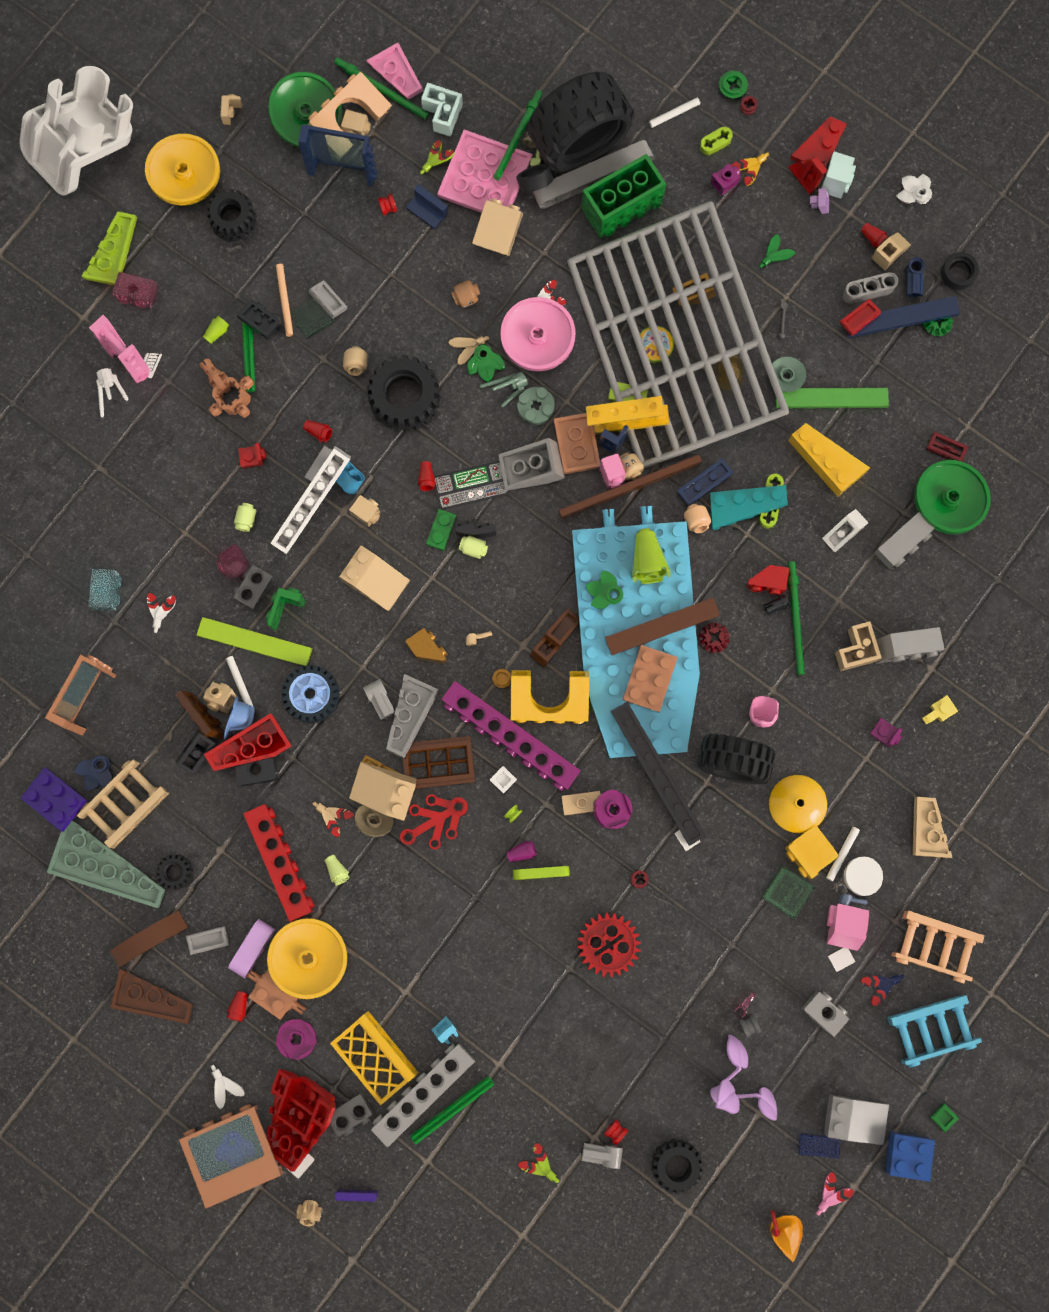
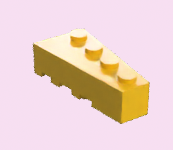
M807 423L794 432L788 440L837 497L870 469V467Z

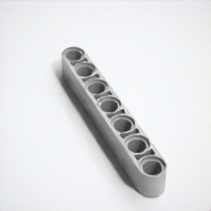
M642 140L556 177L548 186L532 193L540 209H544L582 193L587 187L645 154L649 156L651 161L654 159V156L646 140Z

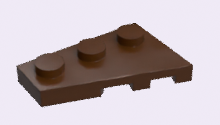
M180 690L176 694L180 701L179 704L188 711L190 719L200 727V732L206 737L224 739L225 731L219 726L221 722L206 713L208 711L207 707L192 692Z

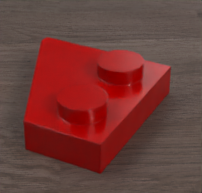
M817 157L793 163L788 167L809 194L817 189L828 172L825 165Z

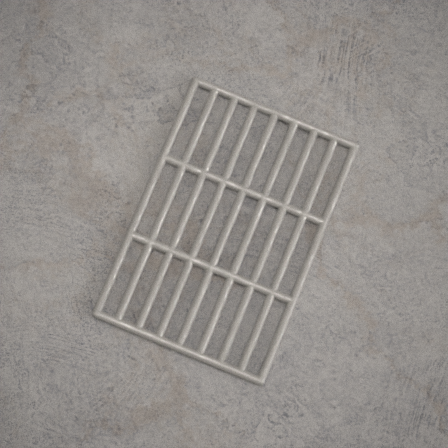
M706 202L567 260L616 402H622L623 398L634 395L635 400L643 399L641 392L650 388L654 397L662 396L658 385L669 381L690 444L682 447L679 446L669 418L670 425H664L673 450L662 454L653 427L645 428L655 457L644 461L634 429L628 430L627 435L633 452L643 463L644 469L789 413L787 403L713 202ZM707 210L730 270L721 275L718 273L697 215ZM691 218L712 276L711 279L701 282L680 221ZM670 225L674 227L694 282L693 286L686 289L683 288L662 230ZM656 232L677 291L668 296L665 294L645 235ZM636 239L640 243L659 297L658 300L650 303L647 300L628 246V242ZM618 246H621L642 305L633 310L630 308L610 251ZM601 253L604 254L624 310L623 314L615 317L613 316L593 259L594 256ZM584 260L587 261L607 320L596 324L576 263ZM733 278L755 340L745 344L722 282ZM714 285L737 347L727 351L704 290ZM696 292L698 293L719 354L709 358L687 299L688 295ZM680 299L701 361L690 364L669 303ZM661 306L683 364V368L675 371L672 370L651 311ZM643 313L646 316L666 373L657 378L654 376L634 317ZM627 320L648 378L647 382L639 385L637 384L617 327L618 323ZM610 327L631 387L621 392L599 332ZM755 347L759 349L780 407L779 410L771 413L768 411L747 353L748 350ZM737 354L741 356L762 414L761 417L753 420L750 418L729 360L730 357ZM719 361H722L744 421V423L733 427L711 366ZM701 368L705 369L726 430L716 434L694 375V371ZM687 375L708 437L697 440L676 378Z

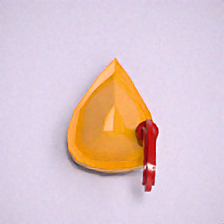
M771 1210L772 1222L770 1233L781 1251L794 1262L802 1240V1223L794 1215H783L776 1218L775 1212Z

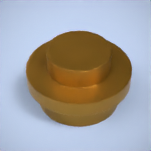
M505 669L495 671L492 677L494 685L498 688L509 686L511 683L510 672Z

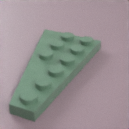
M73 820L64 832L61 831L47 870L49 874L155 908L160 907L166 890Z

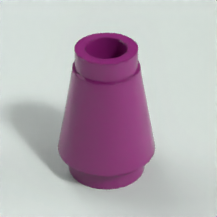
M526 840L506 852L510 863L533 859V856L537 855L532 840L529 842Z

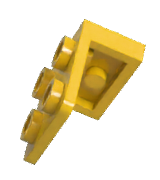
M813 826L785 847L788 858L792 862L795 861L799 867L798 871L800 874L808 879L814 878L820 870L838 857V853L817 826Z

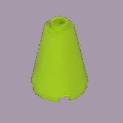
M649 528L639 530L635 536L632 568L633 582L637 583L636 580H641V584H652L663 581V577L666 575L669 578L671 572L655 532Z

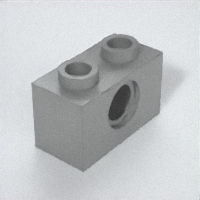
M816 991L803 1005L801 1010L830 1036L835 1037L849 1020L846 1016L847 1011L840 1005L836 1007L830 1002L832 998L824 991L822 993ZM825 1007H829L831 1010V1014L827 1018L822 1016V1010Z

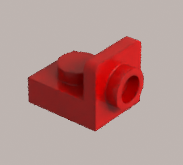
M255 443L256 446L238 449L242 469L264 465L263 459H266L265 448L261 447L260 443Z

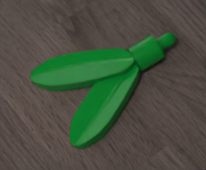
M775 235L770 240L766 257L761 261L759 268L766 267L770 262L790 259L794 256L795 251L791 249L777 251L780 245V236Z

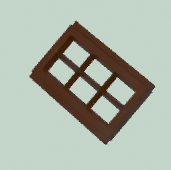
M471 736L413 742L403 759L404 775L412 777L411 768L426 766L427 777L416 778L415 789L474 783L475 774ZM465 748L466 758L450 760L449 749ZM445 750L446 760L430 762L429 751ZM425 752V763L410 764V753ZM466 762V773L452 774L451 763ZM447 764L448 775H431V766Z

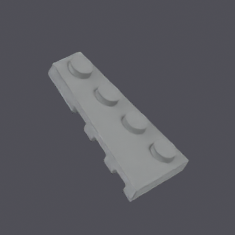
M404 674L399 701L386 747L388 752L403 759L405 758L439 693L437 688Z

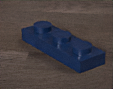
M721 458L677 490V494L689 507L732 476L734 472L724 459Z

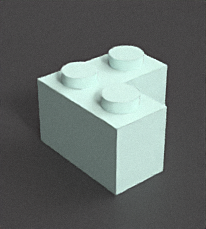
M427 83L421 98L422 109L435 113L432 121L433 131L451 137L463 105L462 94Z
M833 152L821 189L826 188L829 195L841 199L843 193L848 192L849 186L852 183L856 168L853 165L855 158Z

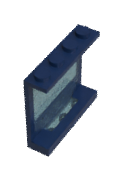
M302 124L298 143L308 175L315 176L317 163L319 162L365 171L368 186H372L373 180L377 179L378 169H376L375 153L372 152L373 144L370 143L369 136Z

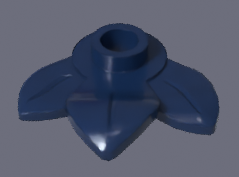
M98 755L92 760L81 761L74 771L78 775L85 776L84 789L86 791L94 790L99 785L105 788L112 781V774L109 771L111 766L110 760L103 755ZM99 762L104 763V767L101 769L98 767Z

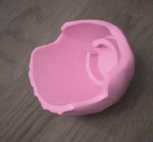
M766 696L755 697L749 710L751 722L761 728L772 726L778 718L779 703L774 698Z

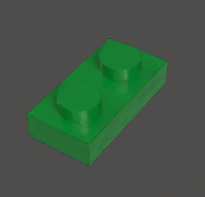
M439 509L426 545L444 551L457 515Z

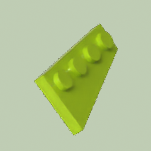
M117 212L107 230V235L98 246V251L91 258L88 269L81 276L83 279L119 287L137 221L136 215Z

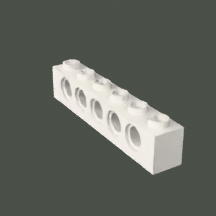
M336 446L333 448L273 538L272 545L284 553H288L349 462L350 455Z

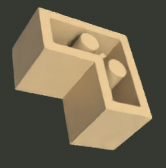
M871 622L849 628L848 633L852 646L840 649L835 653L840 672L880 660L882 657Z

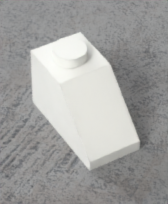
M855 509L822 539L836 552L863 529L868 522Z

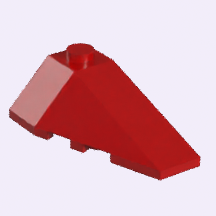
M270 713L208 751L204 756L212 769L217 771L275 757L290 748L291 744L273 714Z

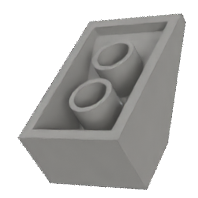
M550 438L498 454L506 491L549 484L565 478L558 443Z
M829 1094L824 1135L829 1138L884 1145L889 1104Z

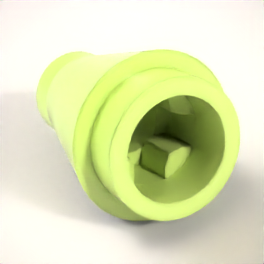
M331 855L324 860L331 882H334L335 885H340L349 879V872L337 860L335 855Z

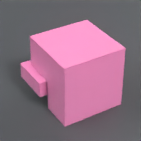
M837 904V906L830 905L827 926H830L827 944L858 951L866 940L869 911L843 904Z

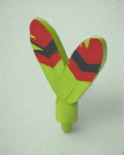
M440 140L436 141L431 148L427 162L422 166L420 174L427 173L432 166L448 161L454 156L455 152L447 150L440 153L442 143Z
M536 1143L534 1145V1154L538 1164L523 1161L518 1166L527 1173L546 1175L551 1182L553 1180L559 1183V1180L556 1178L557 1175L550 1170L543 1147Z

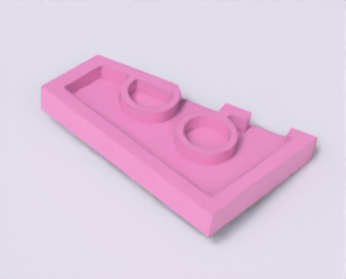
M399 43L366 60L372 68L407 100L424 91Z

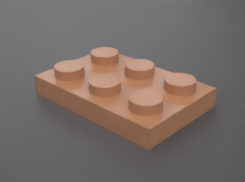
M587 413L553 419L564 474L600 468L593 425L588 426Z
M641 645L623 701L660 712L678 657Z

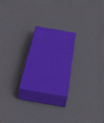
M338 1189L335 1200L375 1202L378 1198V1190Z

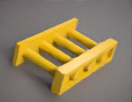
M662 396L586 406L588 426L594 425V433L596 435L602 434L604 429L609 432L622 431L625 425L629 426L628 430L670 425L668 406L663 405Z

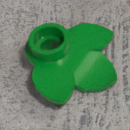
M487 345L476 347L474 356L467 364L469 374L478 372L480 377L486 382L492 379L495 369L503 370L505 368L502 357L497 353H493ZM480 351H485L486 357L482 358Z
M603 570L601 572L600 581L586 584L590 595L595 597L591 606L597 609H604L609 604H618L623 599V591L617 586L616 577L608 571ZM616 592L617 597L614 599L611 598L610 593Z

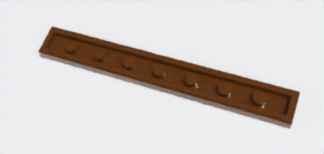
M700 455L690 457L559 510V517L561 520L697 467L702 462Z

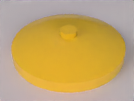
M175 134L162 139L151 149L145 163V174L150 188L160 199L174 205H191L205 199L215 189L220 177V164L214 149L205 140L195 135Z
M316 919L293 921L284 926L273 938L267 956L268 970L274 983L284 993L299 999L321 997L332 991L339 984L345 973L347 951L344 941L332 926Z

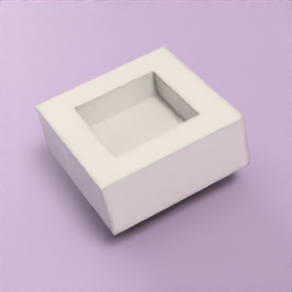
M504 766L490 779L503 794L517 780Z

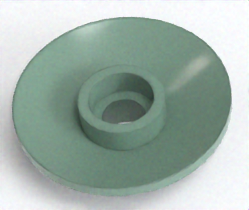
M781 357L772 363L782 392H794L803 386L806 380V369L799 360L793 357ZM788 375L790 379H785L783 376Z

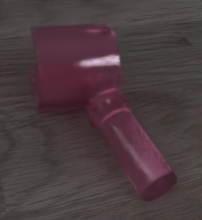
M752 992L742 1005L735 1006L734 1013L737 1009L742 1008L744 1012L740 1015V1018H743L746 1015V1008L755 998L756 994Z

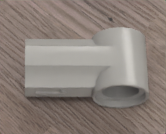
M380 679L363 687L380 720L386 719L395 713L387 697V691Z
M584 1143L582 1161L620 1169L623 1148L615 1145L602 1146Z

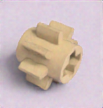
M306 1200L303 1202V1205H298L296 1218L300 1219V1223L304 1226H313L315 1221L320 1222L321 1207H318V1203L313 1200Z

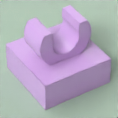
M826 188L819 189L818 196H810L812 208H819L821 214L829 213V194Z

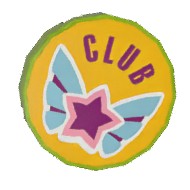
M657 326L667 356L669 357L674 347L673 337L668 330ZM648 327L640 333L650 363H661L662 361L651 330Z

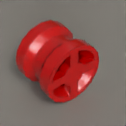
M392 193L388 194L385 198L378 197L383 216L387 215L388 212H397Z
M615 1119L603 1134L606 1137H610L612 1143L617 1145L629 1130L626 1127H622L620 1122Z

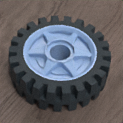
M306 665L305 667L301 666L297 670H293L286 677V681L282 685L283 689H281V698L285 709L292 717L306 723H317L333 714L332 712L337 708L340 694L336 680L327 670L315 665ZM308 690H315V696L312 699L306 698Z

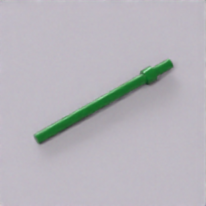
M338 57L335 59L334 64L345 70L346 74L350 76L355 74L357 76L361 72L355 65L348 64ZM361 72L379 92L426 120L428 118V112Z
M536 90L532 100L526 106V112L493 176L497 181L501 179L534 110L539 105L538 103L543 95L540 90Z
M795 561L788 562L789 577L787 584L790 586L797 675H805L797 588L799 577L796 576Z

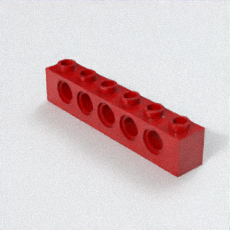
M264 804L244 813V817L289 922L313 913L312 908L315 905L311 896L307 897L304 891L307 889L303 878L299 879L298 865L289 856L291 849L288 843H284L281 836L284 833L279 824L276 825L273 819L276 817L273 808ZM264 821H268L270 824L266 832H263L260 828L261 823ZM271 839H276L277 847L273 850L269 849L268 842ZM282 856L285 859V864L279 868L276 866V859ZM290 874L293 882L286 886L283 879L286 875ZM295 892L301 896L297 904L291 901V896Z

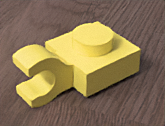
M947 695L930 706L932 712L922 719L926 725L936 718L942 722L958 712V710Z

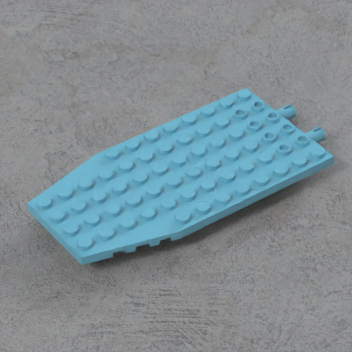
M646 506L640 507L642 524L617 527L615 526L614 509H609V517L608 509L602 510L604 527L572 530L583 671H589V698L609 758L636 756L610 711L626 702L623 701V697L640 646L611 656L605 637L694 605L687 521L655 524L653 523L652 506H647V514ZM649 528L655 532L669 566L671 575L669 578H667V575L664 576L661 582L641 584V580H636L637 583L632 580L635 536L641 529ZM604 570L616 577L617 586L623 591V599L618 604H609L604 609H597L591 606L595 597L590 595L586 584L600 581L601 572ZM611 592L610 597L613 599L616 598L617 593ZM696 625L642 644L643 646L678 657L660 712L629 703L658 754L687 752L700 675Z

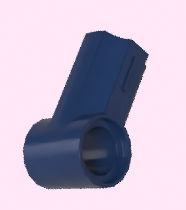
M919 257L911 259L904 270L906 275V296L911 298L923 296V271L926 265L924 260ZM911 265L917 266L918 271H914Z

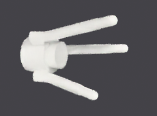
M108 368L101 369L96 373L98 377L96 382L98 385L101 417H104L102 387L105 388L107 397L111 400L109 387L113 386L114 382L124 399L128 400L117 376L112 375L111 369Z

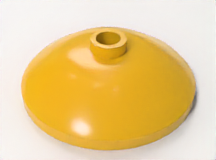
M792 775L779 781L772 789L769 797V811L773 820L782 829L792 833H805L813 826H818L824 819L827 811V798L824 790L815 780L803 775ZM798 800L803 801L802 807L797 805Z

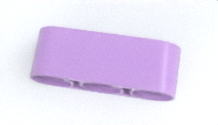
M258 919L230 962L228 969L245 979L276 929Z

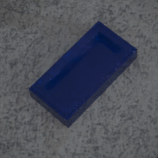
M800 1133L798 1154L840 1159L841 1139Z

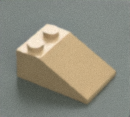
M363 546L359 547L339 576L342 582L388 612L410 581Z
M361 762L349 799L384 815L404 821L417 779Z

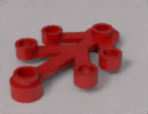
M433 794L428 795L426 803L429 806L439 805L448 808L441 813L420 808L416 804L410 806L409 813L412 816L416 817L419 815L431 819L413 830H403L400 834L401 842L405 845H411L415 842L417 836L435 826L429 846L433 850L439 849L444 821L450 816L452 818L450 828L446 830V837L451 840L455 839L458 835L457 826L459 818L468 810V804L465 799L455 797L449 801L437 798ZM430 797L435 798L434 804L428 802ZM457 803L462 805V809L459 811L455 810ZM413 807H417L419 809V812L417 814L412 813L411 810ZM450 830L455 831L454 837L448 836ZM408 833L412 835L410 841L405 840V835ZM433 840L438 841L439 845L437 847H432L431 843Z

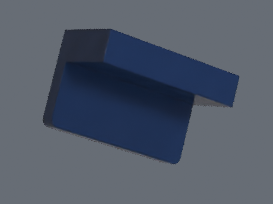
M418 184L414 189L415 196L406 207L422 221L436 229L448 214V205Z
M625 425L618 437L604 429L600 436L599 446L612 454H616L627 437L629 426Z

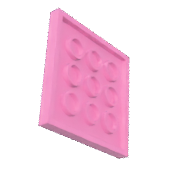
M464 130L437 196L480 213L483 211L486 200L491 201L492 198L502 201L503 206L509 207V204L513 205L520 189L516 176L529 167L532 154L516 148L501 179L497 181L493 176L508 145Z

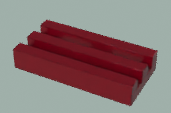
M934 431L926 450L948 460L962 462L969 446ZM935 438L938 439V440H941V441H943V442H945V443H948V444H950V445H952V446H955V447H957V448H959V449H961V450H963V451L960 452V451H958V450H956V449H953L952 447H950V446H948V445H944V444H942V443H940V442H937V441H935Z

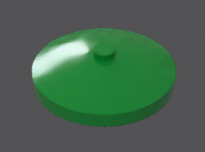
M296 72L282 78L274 87L268 103V115L275 132L287 143L300 147L298 140L302 124L308 125L310 121L308 118L315 111L319 113L323 109L321 105L328 98L332 100L335 97L334 93L336 90L321 76L309 72ZM339 105L335 111V119L338 126H340L342 118V105Z
M957 460L937 462L922 473L915 486L914 499L918 512L935 530L946 534L969 532L977 527L988 514L991 496L987 482L974 467Z

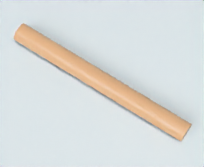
M277 264L276 272L286 336H293L283 264Z

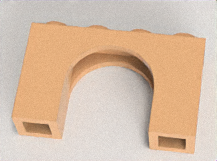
M360 72L357 76L353 74L346 81L348 84L344 88L342 86L339 87L334 93L335 97L332 100L328 98L321 105L323 109L319 113L315 111L308 118L310 120L308 125L342 131L335 119V111L339 105L347 102L356 103L376 122L392 105ZM326 134L329 149L338 159L354 143L349 138Z

